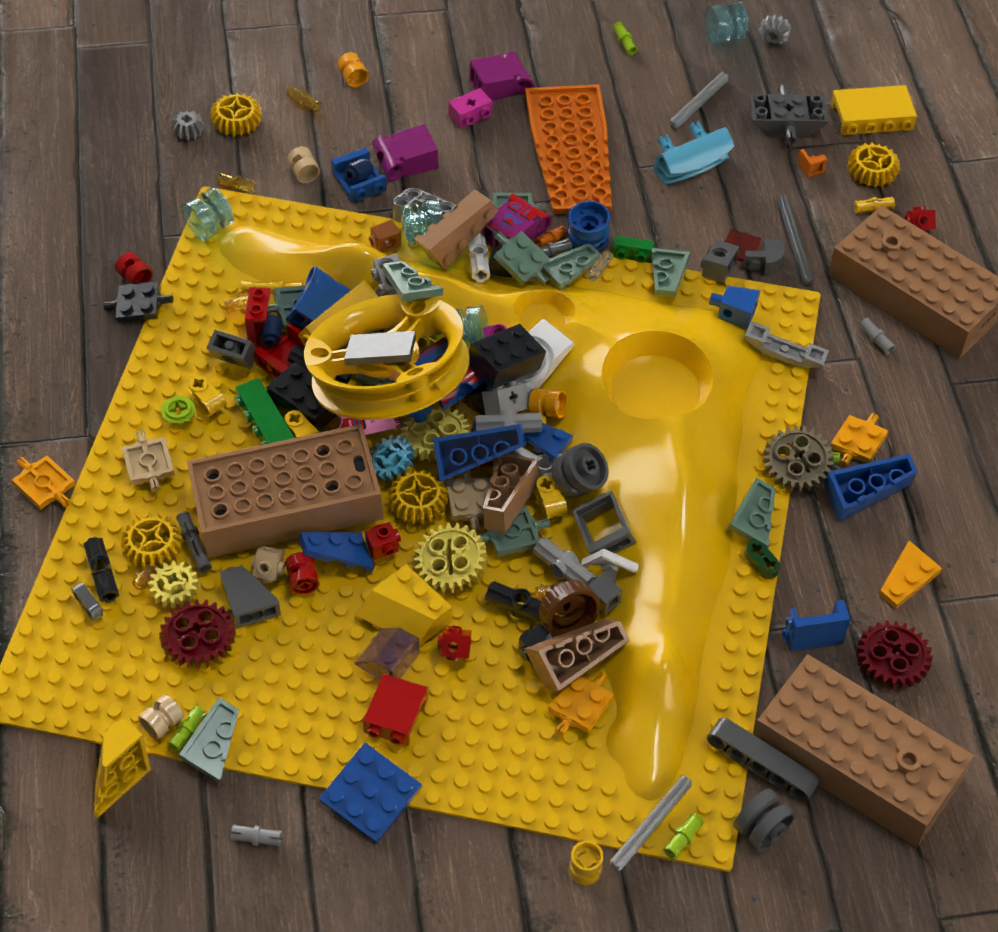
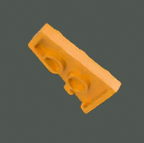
M908 541L882 586L879 596L894 609H897L938 576L942 568L911 541Z

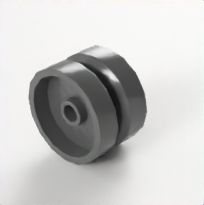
M590 443L578 444L557 455L553 460L551 468L552 478L556 487L570 498L582 497L602 487L607 481L609 474L608 463L603 453Z
M771 788L755 796L738 814L733 825L743 837L750 835L749 843L758 852H763L775 844L791 827L797 815L787 804L780 805V797Z

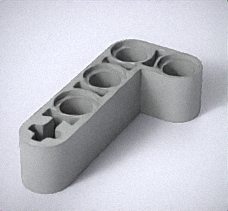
M408 188L393 199V220L407 222L416 216L436 225L443 220L442 216L446 212H453L456 209V205L420 189Z

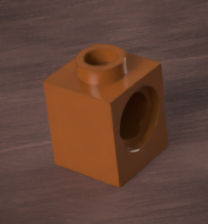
M392 220L371 227L369 242L373 248L382 253L401 247V231Z

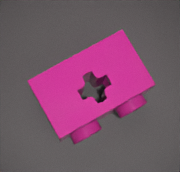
M481 88L448 102V116L460 129L492 115V100Z

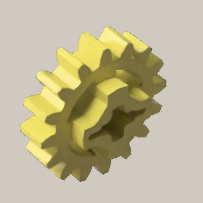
M172 561L171 566L163 563V569L156 567V574H150L151 581L148 582L150 596L154 597L155 603L162 601L163 607L171 604L172 608H175L177 603L183 607L185 600L191 602V595H197L196 588L199 587L197 573L192 571V566L185 568L184 562H181L179 566L176 565L175 561Z

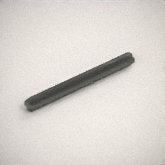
M780 195L778 197L779 208L802 282L805 286L813 285L814 277L789 197L787 195Z

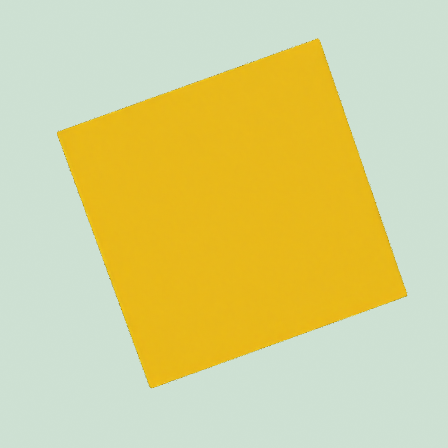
M206 186L202 187L160 284V295H173L174 303L162 304L158 311V319H148L144 322L71 495V502L66 507L1 661L0 724L102 745L103 735L108 726L123 717L143 734L147 754L183 761L178 758L180 752L176 753L167 746V742L175 734L180 722L174 727L168 726L169 731L159 740H156L144 730L138 720V716L148 707L154 708L153 703L164 694L173 699L182 710L184 718L181 721L186 719L194 706L203 709L207 715L220 697L239 709L223 770L326 790L365 742L422 784V788L407 807L577 842L592 841L601 847L619 850L678 779L681 776H686L692 781L691 787L638 849L636 854L730 872L733 866L738 834L733 825L742 808L747 768L711 746L707 741V735L717 720L722 717L731 720L753 734L777 576L773 579H766L756 571L745 557V550L750 541L728 529V526L756 477L776 488L774 507L771 513L770 523L772 524L768 540L770 542L768 549L780 562L790 486L787 485L782 489L781 481L775 484V477H768L769 471L764 470L763 452L767 441L771 440L772 435L777 436L778 430L785 433L786 427L794 431V427L797 426L800 431L809 367L789 364L758 350L744 338L747 329L719 319V307L709 305L712 293L724 295L727 286L760 290L758 305L752 321L770 328L769 334L808 348L809 343L813 344L821 294L815 291L728 277L723 283L703 277L702 272L686 269L675 298L656 296L653 263H641L635 260L618 259L601 254L598 262L562 290H559L550 280L542 285L535 277L529 279L523 285L513 276L512 278L494 275H490V278L485 280L484 283H477L475 279H472L468 246L446 270L426 255L414 238L418 235L423 236L428 232L427 228L430 225L409 221L397 222L392 218ZM392 220L401 231V247L382 253L373 248L369 242L371 227ZM486 244V246H487V248H488V264H489V257H490V253H491L492 247H490L489 245ZM397 253L400 261H404L416 269L420 277H427L432 280V285L435 287L439 285L443 288V296L433 298L449 304L458 312L463 323L462 339L467 345L468 351L471 343L485 338L484 327L503 324L510 328L521 324L529 332L543 319L575 343L539 388L546 389L547 391L564 390L568 397V408L565 416L562 418L547 416L546 425L573 435L572 442L565 451L581 443H590L597 447L603 453L608 463L609 474L607 481L602 487L582 497L570 498L561 492L566 501L568 513L549 519L550 527L539 529L537 534L539 539L542 537L548 538L563 551L570 550L573 552L581 564L582 559L591 554L572 510L578 508L583 503H588L598 498L603 493L613 491L620 502L637 543L615 554L639 564L638 571L635 573L623 568H619L616 571V585L622 590L621 603L605 616L600 612L595 621L597 622L605 618L619 620L629 641L581 675V677L593 681L599 672L605 673L608 678L601 687L614 694L613 702L589 733L571 726L564 736H560V734L558 735L555 732V729L562 721L558 716L550 713L548 707L560 691L545 688L534 666L528 660H523L519 655L520 636L525 631L532 630L539 624L544 628L545 626L528 617L517 618L511 614L509 609L485 600L488 587L493 581L515 590L519 588L526 589L532 597L541 601L546 597V590L552 584L558 582L561 584L568 581L565 578L562 580L557 578L551 572L549 565L533 554V549L497 557L494 546L490 541L484 542L488 557L484 558L486 559L487 566H482L483 574L477 573L478 581L471 579V587L465 583L463 584V591L457 586L454 593L451 592L450 587H447L444 593L440 586L435 590L452 606V622L444 628L460 626L462 630H472L469 659L460 658L459 661H450L446 657H441V649H437L438 635H442L444 628L417 648L394 637L392 633L382 628L379 630L373 627V624L370 622L360 621L355 618V614L370 591L402 566L407 564L419 575L415 569L414 558L417 556L414 551L415 549H420L418 542H425L424 534L429 537L431 536L430 529L437 532L439 531L438 525L446 529L447 523H450L451 528H454L459 523L460 529L468 525L469 532L472 530L470 521H452L449 503L445 506L444 513H440L439 518L433 517L431 523L428 520H424L423 525L420 521H416L413 525L411 520L404 522L403 517L397 518L396 513H392L388 502L389 490L392 484L389 478L385 481L380 477L377 478L382 498L383 520L329 532H361L365 541V530L371 529L378 524L390 522L393 529H397L401 537L399 552L374 560L370 554L375 567L372 573L364 572V568L353 566V568L345 567L343 562L335 560L326 562L314 558L320 585L314 592L305 595L294 594L291 591L289 576L285 567L284 574L272 583L259 581L279 600L281 615L238 628L235 625L236 635L234 636L235 643L231 644L232 650H225L226 658L218 656V664L211 660L209 661L210 667H207L205 663H201L200 669H197L196 664H193L188 669L186 662L179 666L178 659L171 662L170 655H165L160 643V625L165 624L164 617L171 618L170 610L178 612L177 605L180 604L177 603L175 608H172L171 604L163 607L162 601L155 603L154 597L150 596L148 582L151 581L150 574H156V571H153L151 567L144 571L141 566L135 568L133 563L129 564L122 552V532L126 531V525H132L133 520L140 521L141 516L148 518L149 514L153 517L160 514L162 519L168 516L170 522L174 521L181 530L176 516L186 511L190 513L194 526L199 530L198 536L205 550L187 461L261 445V440L259 438L256 439L252 432L251 423H246L243 409L238 408L235 403V387L259 378L267 391L266 387L275 379L255 365V362L252 368L248 369L216 359L206 348L214 330L247 340L245 314L248 294L240 293L242 290L240 289L241 281L280 282V280H284L285 283L302 282L303 286H305L309 271L315 265L330 275L335 281L351 290L365 280L376 292L378 282L374 281L371 275L373 260ZM270 295L269 305L275 304L274 295ZM275 312V313H268V314H267V315H276V316H278L276 312ZM282 329L281 338L287 334V329ZM443 334L438 335L434 340L438 341L445 336ZM352 374L348 385L363 386L356 382L355 376L357 374ZM195 376L205 377L225 397L227 405L209 417L195 404V417L190 419V423L183 422L182 426L179 423H175L172 426L170 422H165L161 415V407L169 398L184 396L191 399L189 381ZM460 400L450 407L451 412L458 410L459 415L464 414V419H468L471 432L477 413L470 401L465 404ZM439 401L433 404L435 410H438L440 407ZM176 407V413L180 415L181 411L179 407ZM528 408L517 413H530ZM278 410L285 421L286 414ZM336 416L319 433L338 429L339 417ZM400 416L402 427H404L403 422H409V416ZM396 429L365 437L367 440L372 439L373 448L376 450L375 444H381L382 438L389 440L390 435H393L396 439L401 434V430ZM138 430L141 437V430H144L147 439L154 440L165 437L175 476L158 480L161 490L157 492L155 486L156 493L151 491L150 483L131 486L122 447L138 442L136 435ZM779 454L781 457H788L785 454ZM418 455L410 460L413 466L407 467L409 474L414 469L416 473H420L423 469L425 474L432 471L433 477L439 475L436 458H432L428 462V458L425 457L420 461ZM497 458L493 460V466H477L470 469V477H489L491 479ZM459 474L447 480L462 479V476ZM536 487L523 508L528 507L530 515L535 521L543 520L544 517L535 497ZM615 508L586 522L594 542L623 528ZM484 519L479 521L481 531H476L477 535L487 533ZM167 536L163 537L164 542H168L169 538ZM97 537L102 538L119 592V597L113 602L106 603L99 600L83 545L88 538ZM298 538L266 545V547L284 550L283 562L290 555L303 552ZM183 540L181 552L178 553L177 559H172V561H175L178 566L181 562H184L185 568L192 566V571L197 573L199 587L196 588L197 595H191L192 601L190 604L194 605L196 599H198L199 604H203L205 600H208L209 606L217 602V608L224 606L225 613L230 612L231 619H233L222 586L220 571L242 565L253 575L254 569H251V562L253 556H256L257 549L261 547L208 558L212 568L208 572L199 573L187 542ZM450 540L448 542V548L450 553V560L448 562L450 564V575H452L453 566L451 556L453 555V553L451 550ZM139 542L135 544L137 549L141 547ZM459 545L457 548H463L465 545ZM438 547L435 549V551H439L443 547ZM460 565L458 568H464L466 565ZM591 565L586 568L596 578L606 571L602 570L599 565ZM438 567L436 571H440L444 567ZM81 582L87 587L103 611L104 615L95 621L89 618L71 591L72 587ZM383 674L428 687V700L425 707H421L410 735L409 746L395 745L389 740L372 738L364 733L363 720ZM691 813L698 814L704 820V824L693 836V841L690 845L684 847L677 859L669 858L663 849L675 836V830L683 826Z

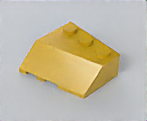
M405 564L370 591L355 614V618L360 621L370 622L373 624V627L379 630L382 628L392 633L394 637L419 648L452 622V606Z
M123 717L117 722L110 724L103 735L95 784L94 817L96 818L100 817L151 770L143 734Z

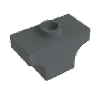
M611 567L599 577L593 578L587 583L599 597L601 603L600 612L604 616L621 603L622 590L616 585L617 572Z

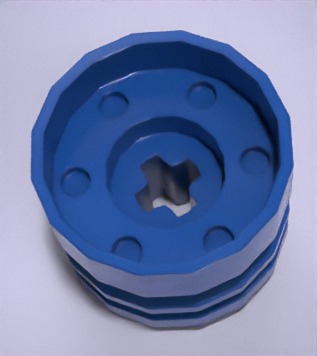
M588 200L579 202L571 208L568 216V239L573 249L590 243L600 252L608 245L610 214L603 204Z

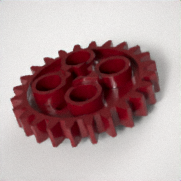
M196 599L194 605L186 601V607L184 608L181 605H177L178 612L170 610L171 618L164 617L165 624L160 625L161 632L159 633L161 647L164 649L166 656L170 655L171 662L178 659L179 666L186 662L188 669L193 664H196L197 669H200L201 663H205L207 667H210L209 661L211 660L218 664V656L226 658L225 650L231 651V644L235 643L236 629L234 619H231L230 612L225 613L224 606L217 608V602L209 606L208 600H205L203 604H199L198 599Z
M888 620L885 621L884 626L877 622L875 628L870 625L868 631H864L859 639L856 650L858 654L857 661L862 662L861 670L868 669L865 676L873 675L874 683L881 680L882 687L886 683H890L891 689H894L895 684H898L900 689L903 690L906 683L912 688L914 682L919 684L922 678H926L931 668L933 656L930 655L932 648L927 647L929 641L921 640L922 632L914 633L916 627H912L910 630L907 629V623H904L901 627L897 620H895L894 625H890Z

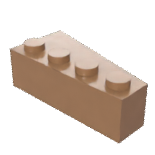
M475 189L456 204V209L453 212H446L442 216L443 220L436 225L431 224L427 228L428 232L423 236H416L414 240L433 262L446 270L459 254L467 248L476 235L481 232L485 225L493 219L498 209L489 198Z
M505 454L497 458L493 468L494 473L490 479V488L487 490L483 505L485 529L501 533L508 531L536 488L537 480L540 477L538 459L513 454Z

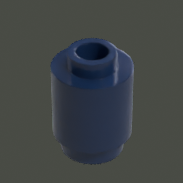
M359 159L345 167V177L351 183H357L369 177L373 172V165L368 159Z
M267 315V321L265 323L261 322L260 341L268 347L278 345L281 342V319L276 315Z

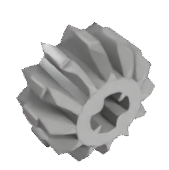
M774 14L771 17L768 15L761 22L759 35L762 36V40H767L768 44L770 42L774 43V45L777 43L783 44L789 38L791 25L788 23V19H783L782 16L777 17Z
M186 110L184 113L179 111V115H174L171 121L173 134L180 141L184 139L187 141L189 139L196 140V137H200L202 131H204V122L201 115L196 114L195 111L188 112Z

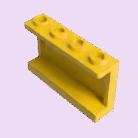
M906 85L833 90L831 107L832 109H837L841 121V135L914 129L917 114Z

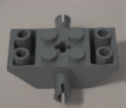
M782 84L778 88L779 94H750L749 96L752 123L768 137H785L787 145H790L789 139L791 140V145L797 143V137H808L828 124L825 95H791L790 86L786 84L785 90L784 84Z

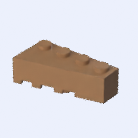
M605 618L529 646L525 650L544 687L560 691L627 643L629 638L619 620Z

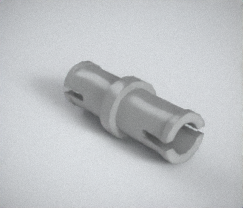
M865 318L859 324V328L870 337V341L873 344L876 343L886 355L895 349L896 345L869 318Z
M235 824L232 826V832L241 833L231 834L232 841L251 842L255 846L266 844L280 847L282 844V840L273 839L272 837H283V831L262 829L261 826L257 825L254 828Z

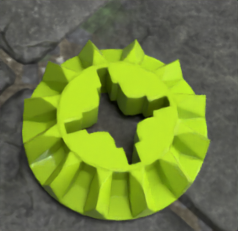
M175 396L163 403L161 415L165 422H170L172 426L175 423H179L182 426L183 422L190 423V419L195 417V404L187 397ZM176 407H179L181 411L180 415L176 413Z

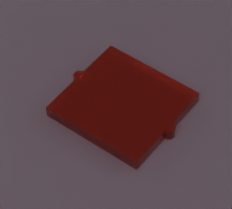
M730 229L725 242L740 246L737 260L743 262L745 251H757L762 238L750 235L748 232L743 233Z

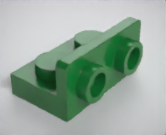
M615 235L611 256L618 259L651 263L654 241Z

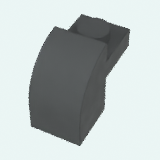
M764 239L762 251H745L743 270H763L764 276L776 274L782 267L785 253L784 240Z

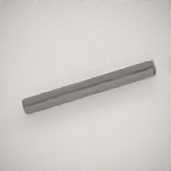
M721 72L670 120L669 125L674 129L680 127L728 81V74Z
M681 776L614 855L610 865L615 870L621 871L689 790L692 784L690 779L686 776Z

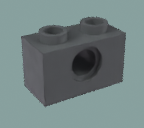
M716 240L713 247H709L707 256H703L701 260L702 276L724 283L737 263L740 246Z
M214 330L206 347L214 358L251 369L255 362L254 351L257 347L252 341L218 330Z

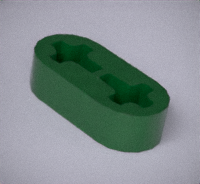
M750 541L745 550L746 559L763 578H775L780 569L778 559L761 541Z

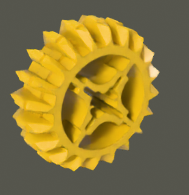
M230 93L229 96L223 95L222 99L217 98V102L213 103L210 111L211 122L215 130H219L220 134L225 133L226 136L230 134L234 137L236 135L243 136L245 133L249 135L250 131H255L256 127H259L262 119L261 107L257 100L253 99L252 96L247 97L246 94L239 95L237 93L232 95Z
M864 143L863 146L858 145L856 149H853L848 158L847 168L850 176L854 177V181H859L860 185L864 183L867 184V187L872 185L876 188L879 185L883 188L885 184L890 185L896 179L900 169V160L897 158V154L893 153V149L888 150L887 146L882 147L880 143L878 145L873 143L867 145Z
M414 469L411 474L405 471L404 477L398 475L397 481H392L388 502L392 513H396L397 518L403 517L404 522L411 520L413 525L416 521H420L423 525L424 520H428L431 523L433 517L439 518L440 513H444L445 506L448 503V490L445 488L444 481L440 482L439 475L433 477L432 471L425 474L423 469L420 473H416Z
M149 514L148 518L141 516L140 521L133 520L132 525H126V531L122 532L121 547L123 548V555L127 558L129 564L133 563L135 568L141 566L144 571L151 567L154 571L155 567L159 566L163 569V563L171 565L172 559H177L178 553L182 550L183 539L181 530L174 521L170 522L168 516L162 519L160 514L156 517ZM164 536L169 538L167 543L163 540ZM136 542L140 543L141 547L139 549L135 547Z

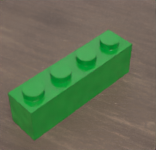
M259 378L235 387V403L238 408L243 409L244 419L247 424L251 423L252 432L256 439L259 438L261 440V445L294 438Z

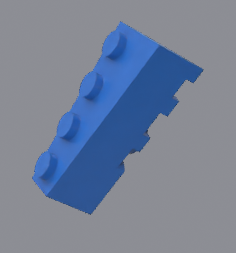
M523 423L433 438L440 482L526 446Z
M905 454L828 472L824 487L837 519L841 521L912 485L918 471L911 455Z

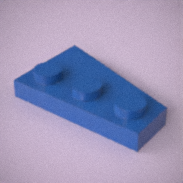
M543 422L542 432L524 433L526 443L528 442L533 445L534 451L541 454L543 452L549 456L548 460L552 463L557 455L567 449L573 439L572 434L546 425Z
M301 532L298 537L304 556L326 562H331L332 560L343 562L345 567L353 568V566L364 568V572L372 573L375 568L361 532Z

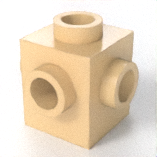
M266 546L257 549L256 556H253L251 562V569H254L253 576L259 577V581L272 583L278 579L285 571L286 565L283 562L285 551Z

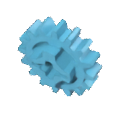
M390 435L389 440L382 438L381 444H375L376 450L370 451L373 455L371 459L376 477H380L383 481L387 478L393 481L394 476H401L402 472H408V466H413L410 460L415 458V455L412 453L414 448L406 438L403 439L400 435L396 439L393 435Z

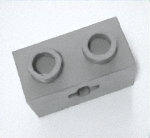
M517 380L504 384L505 386L502 385L493 390L490 388V390L482 392L485 414L499 415L501 411L506 409H512L516 412L528 409L529 397L526 383H517Z

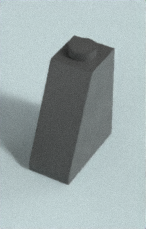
M242 565L220 571L222 586L236 628L281 615L279 600Z

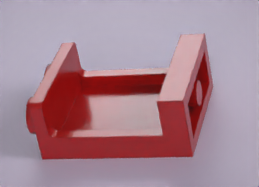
M249 287L245 314L247 340L252 341L257 348L261 347L266 351L270 347L261 343L260 331L261 322L265 323L267 321L270 288Z
M291 323L288 324L287 334L281 338V342L278 345L270 347L266 351L261 347L254 351L255 365L276 379L292 364L287 360L294 345L305 348V345L298 336L302 329L296 328Z
M383 674L363 720L364 733L372 738L389 740L395 745L409 746L410 735L421 707H425L428 700V687Z

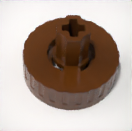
M569 580L561 584L559 582L554 583L546 590V597H544L540 605L539 618L553 637H557L594 623L600 613V599L591 587L581 580Z

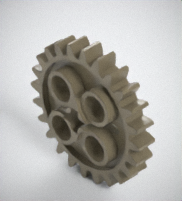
M797 426L794 427V431L786 427L785 433L778 430L777 436L772 435L771 440L767 441L763 452L764 470L769 471L768 477H775V484L781 481L782 489L789 485L791 492L795 487H798L799 492H802L803 487L811 491L812 484L818 488L820 482L825 483L828 472H831L830 469L833 468L834 463L832 461L834 455L831 454L832 447H826L828 440L821 441L822 434L815 436L814 429L808 433L806 432V426L803 427L802 431H799ZM797 444H802L805 447H799ZM779 454H785L788 457H781ZM810 460H814L817 463L813 464L810 462ZM792 470H796V471H798V472H800V473H799V474H795V473H793V472H791V471H792Z

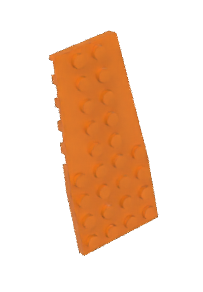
M579 85L525 88L531 134L553 214H569L574 205L588 200L597 201L603 204L608 211H612L607 123L600 86Z

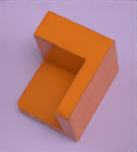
M801 149L799 150L797 164L807 178L825 173L828 159L824 154L809 157L805 150Z

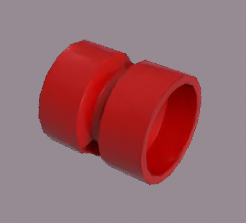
M133 252L124 253L115 263V271L129 284L150 282L152 279L153 270Z
M297 552L287 557L285 565L291 591L294 594L305 595L318 589L320 584L314 558L304 556L303 552Z

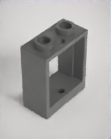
M613 491L603 493L598 498L588 503H583L578 508L572 510L591 555L602 549L615 554L637 543L620 502ZM615 508L623 528L594 542L586 522Z

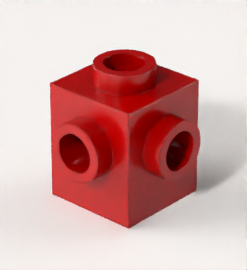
M914 206L913 210L907 211V215L904 217L906 221L924 232L936 229L935 209H925V206Z
M390 522L378 524L371 529L365 530V543L374 560L389 557L399 552L401 537L398 530L393 529Z
M460 626L444 628L442 635H438L437 649H441V657H446L450 661H459L460 658L469 659L472 630H462Z

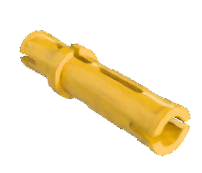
M280 280V282L241 281L240 289L242 290L240 293L248 294L249 287L270 288V295H273L275 288L303 286V283H285L284 280Z

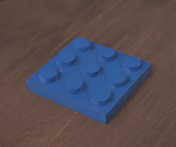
M364 742L320 796L319 801L377 844L420 791L422 784Z

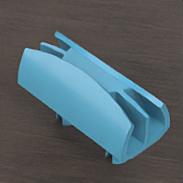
M697 121L696 124L692 123L689 126L696 139L678 147H674L667 134H665L664 138L660 136L657 142L664 150V153L657 156L654 163L655 174L664 184H669L693 177L722 163L729 158L727 153L734 147L727 128L724 127L706 134L700 122Z

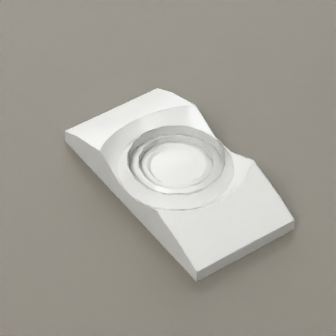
M545 319L529 331V334L547 351L541 368L516 379L517 383H526L528 397H530L533 389H539L575 345L574 342Z

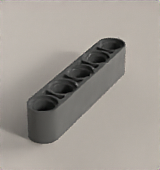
M719 718L707 735V741L711 746L799 802H808L819 784V778L813 772L727 718Z

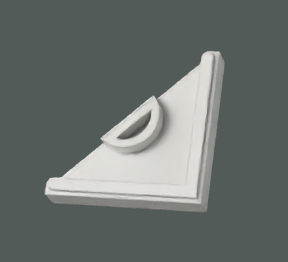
M605 549L583 558L581 563L585 568L591 565H599L602 570H607L611 567L613 570L618 571L619 568H623L632 573L637 572L639 564Z

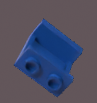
M366 147L331 159L332 174L351 203L387 191L386 176H380L374 166L371 175L357 183H351L345 177V167L359 159H368L370 161L369 151Z
M835 601L832 614L799 618L796 609L790 608L789 615L785 618V629L782 630L783 641L788 644L789 650L795 651L843 644L850 622L845 601Z

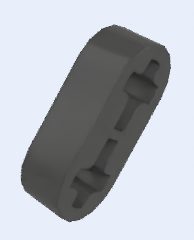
M82 582L71 588L75 599L92 621L104 615L100 605Z

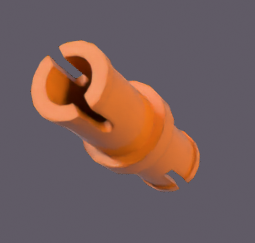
M560 226L555 230H548L544 232V235L534 238L533 242L538 247L545 246L549 242L555 243L568 237V230L564 226Z

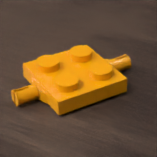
M871 413L867 421L851 415L848 416L830 446L833 450L844 455L839 462L840 466L848 467L852 459L865 463L872 461L888 436L887 429L875 425L879 419L877 414L874 416V413Z
M47 455L32 464L24 457H20L17 460V465L23 471L12 479V483L38 509L42 510L55 500L63 507H67L70 504L71 500L64 493L75 486L74 479Z
M599 672L593 681L579 676L562 688L548 708L550 713L558 716L562 721L555 729L558 735L564 736L570 726L580 728L587 733L592 730L614 700V694L601 687L608 678L605 673Z

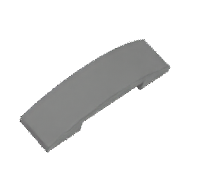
M753 321L750 322L744 338L758 350L789 364L809 368L823 367L829 350L809 343L808 348L769 334L770 328Z

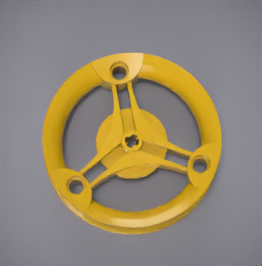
M398 294L367 299L338 311L323 321L313 331L304 349V360L308 371L312 375V389L317 401L332 413L359 420H381L400 417L417 412L438 402L452 392L463 380L469 367L470 357L467 345L462 339L463 323L461 317L453 307L433 297L416 299L412 302L402 301ZM388 328H393L388 332L415 331L416 340L410 362L345 365L344 358L347 348L340 349L349 343L351 335L369 334ZM443 334L448 340V347L443 356L437 362L416 366L415 363L420 355L417 342L421 336ZM363 374L375 378L385 377L395 382L378 386H354L335 381L334 379L336 375Z

